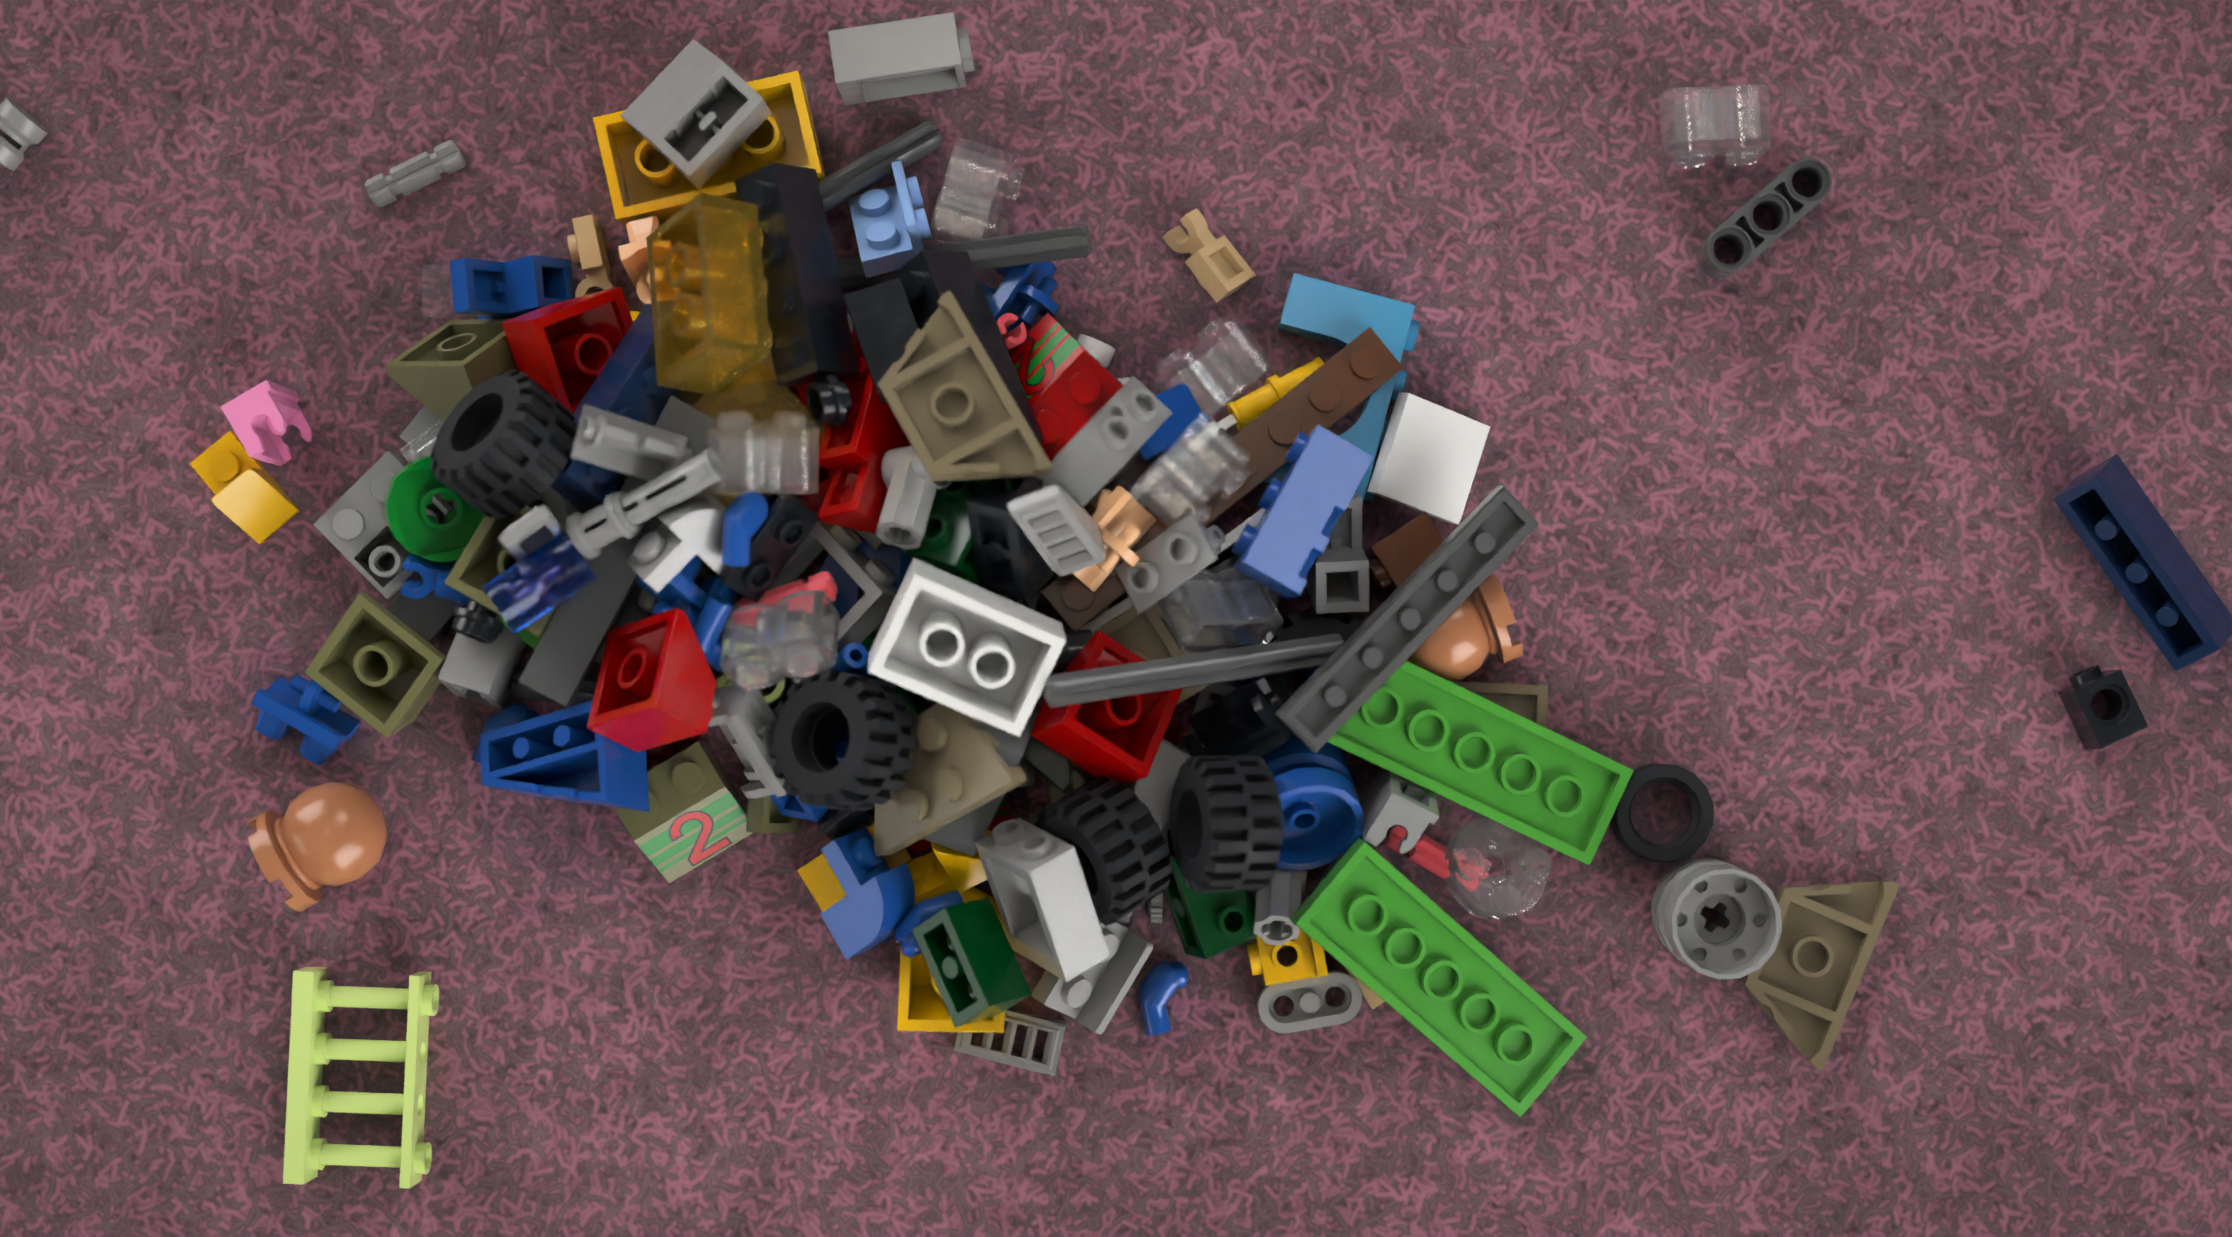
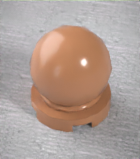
M1497 575L1488 576L1407 661L1448 681H1456L1478 670L1488 654H1494L1500 664L1523 656L1522 642L1517 640L1511 643L1506 626L1516 623V620Z
M329 782L307 788L289 803L284 817L274 810H267L248 820V824L253 829H257V832L248 836V842L256 862L269 884L280 879L284 887L291 893L290 896L285 898L284 902L297 912L303 911L322 900L324 893L322 884L340 886L365 876L380 861L388 838L384 812L368 792L352 783Z

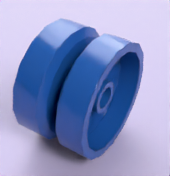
M1291 736L1285 744L1261 756V758L1264 759L1266 766H1269L1273 774L1282 808L1283 835L1277 867L1289 871L1309 870L1329 864L1345 854L1362 834L1365 817L1343 752L1335 745L1326 742L1314 753L1297 736Z

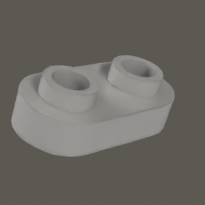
M1329 970L1328 976H1316L1265 986L1259 994L1257 1010L1262 1022L1270 1030L1282 1034L1339 1025L1350 1021L1361 1008L1362 992L1358 983L1349 974L1339 970ZM1331 987H1339L1344 992V1000L1337 1006H1331L1325 1001V993ZM1280 996H1288L1293 1001V1008L1286 1015L1277 1014L1273 1008L1274 1001Z

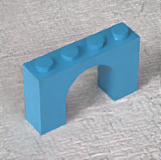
M1294 273L1289 285L1278 330L1325 342L1343 349L1371 327L1400 363L1403 350L1413 351L1420 321L1412 320L1415 305ZM1401 370L1367 397L1358 421L1350 429L1338 435L1374 457L1356 490L1362 496V505L1364 500L1373 502L1375 495L1367 492L1374 471L1372 470L1377 450L1381 449L1389 424V420L1385 418L1390 400L1396 401L1398 393L1403 391L1407 371ZM1288 461L1259 485L1268 487L1273 478L1282 482L1292 463Z

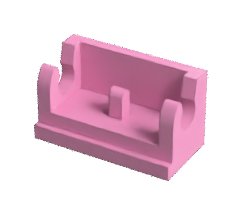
M269 380L261 382L221 406L223 413L251 458L277 466H282L292 460L289 446L282 440L287 426L290 425L299 428L301 437L306 442L312 441V429L297 404L301 401L297 392Z

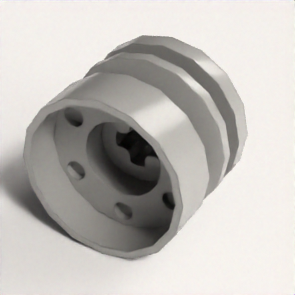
M1713 857L1691 858L1671 868L1658 883L1651 901L1652 927L1661 945L1677 959L1698 973L1718 980L1742 978L1760 969L1775 952L1782 933L1781 909L1772 890L1755 875ZM1705 906L1713 908L1715 912L1719 913L1714 923L1700 915Z

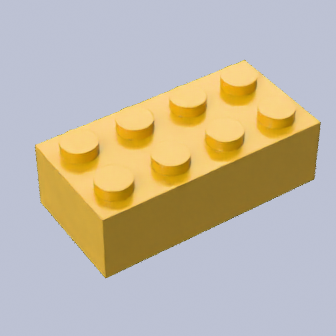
M799 71L746 82L765 100L771 114L700 189L696 188L620 116L625 110L593 117L616 220L627 230L626 224L628 222L656 216L659 222L662 223L739 205L734 180L771 163L816 169L818 181L824 179L826 174L806 86Z

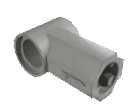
M912 445L890 449L883 457L882 477L888 491L876 530V535L885 544L895 545L904 550L920 547L935 492L951 484V481L932 482Z
M1277 867L1273 878L1270 879L1269 885L1261 888V890H1254L1253 934L1261 937L1265 944L1283 946L1292 939H1298L1300 928L1290 918L1301 906V895H1304L1307 870L1289 871Z

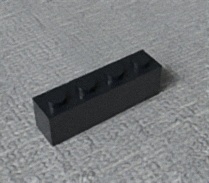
M771 163L734 180L778 386L807 387L809 383L816 382L818 376L831 373L839 381L859 373L847 312L842 300L843 294L816 169Z
M922 250L890 277V280L900 278L918 329H923L939 307L937 301L942 294L950 290L1038 442L1044 439L968 253Z

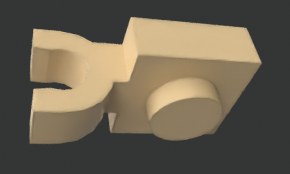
M1197 208L1180 219L1182 225L1187 229L1189 236L1185 234L1180 226H1177L1162 237L1172 250L1180 254L1190 253L1192 255L1185 263L1196 276L1201 287L1208 291L1216 303L1242 288L1256 276L1225 235L1215 239L1208 230L1205 218Z
M593 215L572 218L575 234L567 236L569 252L574 266L581 265L586 275V279H583L576 288L575 298L591 294L597 289L607 290L614 288L615 286L611 283L610 278L611 270L601 222Z

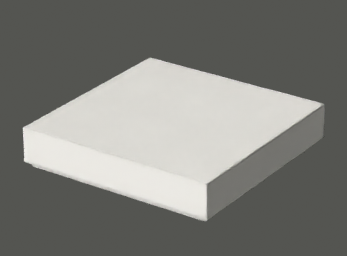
M1399 392L1367 492L1418 512H1425L1427 515L1441 521L1459 525L1490 426L1413 394Z

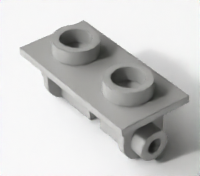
M585 404L581 412L570 457L650 482L661 474L692 459L693 450L686 447L688 437Z
M1190 512L1134 553L1139 558V561L1133 567L1124 561L1119 564L1115 570L1138 614L1145 612L1217 560V555L1221 552V545L1225 543V537L1222 531L1215 525L1209 528L1201 526L1195 512Z

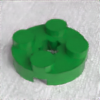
M431 455L423 456L408 463L391 478L384 503L387 526L393 537L408 552L434 562L455 561L460 558L485 516L439 481L431 470L430 463L433 457ZM437 493H441L444 500H453L455 510L447 512V521L444 523H438L434 515L426 514V506L432 504V496Z

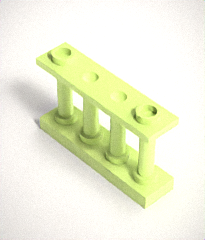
M305 967L293 971L283 1184L304 1185L318 1177V1170H323L325 1165L400 1168L399 1188L410 1189L422 1181V1174L429 1173L432 1161L431 1143L423 1141L429 1016H435L438 1011V985L431 984V972L420 971L409 975V989L335 986L333 980H327L328 968ZM333 1007L408 1010L406 1041L332 1038L331 1033H324L325 1012H331ZM330 1060L405 1062L404 1094L330 1091L329 1086L322 1085L323 1065H328ZM328 1112L403 1115L401 1146L327 1144L325 1138H319L320 1117H326Z

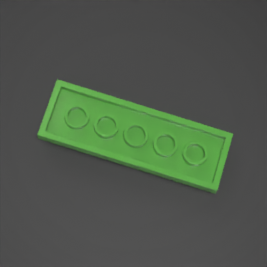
M1407 660L1327 741L1589 866L1634 771Z
M1357 838L1290 918L1302 931L1520 1118L1587 1038L1568 1019L1360 838Z

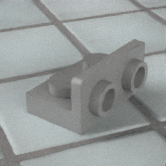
M1118 921L1107 926L1103 923L1100 924L1110 957L1068 982L1063 981L1046 970L1031 994L1043 1005L1076 1019L1097 1034H1102L1153 950L1152 943Z

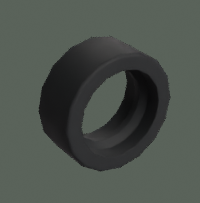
M1647 764L1633 769L1631 778L1610 821L1616 839L1628 852L1651 862L1674 863L1692 856L1706 842L1713 827L1714 805L1707 787L1693 772L1677 765ZM1655 782H1668L1679 787L1687 796L1691 806V821L1686 832L1677 840L1666 844L1652 843L1644 839L1635 830L1631 820V805L1636 794L1643 787Z

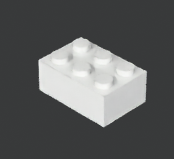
M913 558L868 654V672L1020 737L1066 642V637L1061 622Z

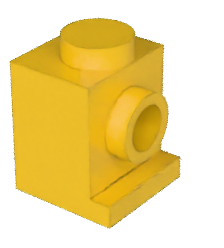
M1301 929L1298 939H1292L1283 945L1292 946L1296 950L1295 960L1288 965L1281 964L1277 960V952L1283 947L1281 945L1265 944L1264 940L1259 936L1255 937L1256 943L1247 945L1252 976L1262 974L1265 986L1316 976H1328L1324 949Z

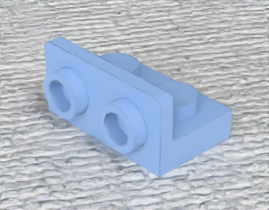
M901 160L891 162L896 185L883 189H871L848 200L866 278L899 270L924 250V240L932 239L925 210L920 208L924 206L917 177L906 178Z

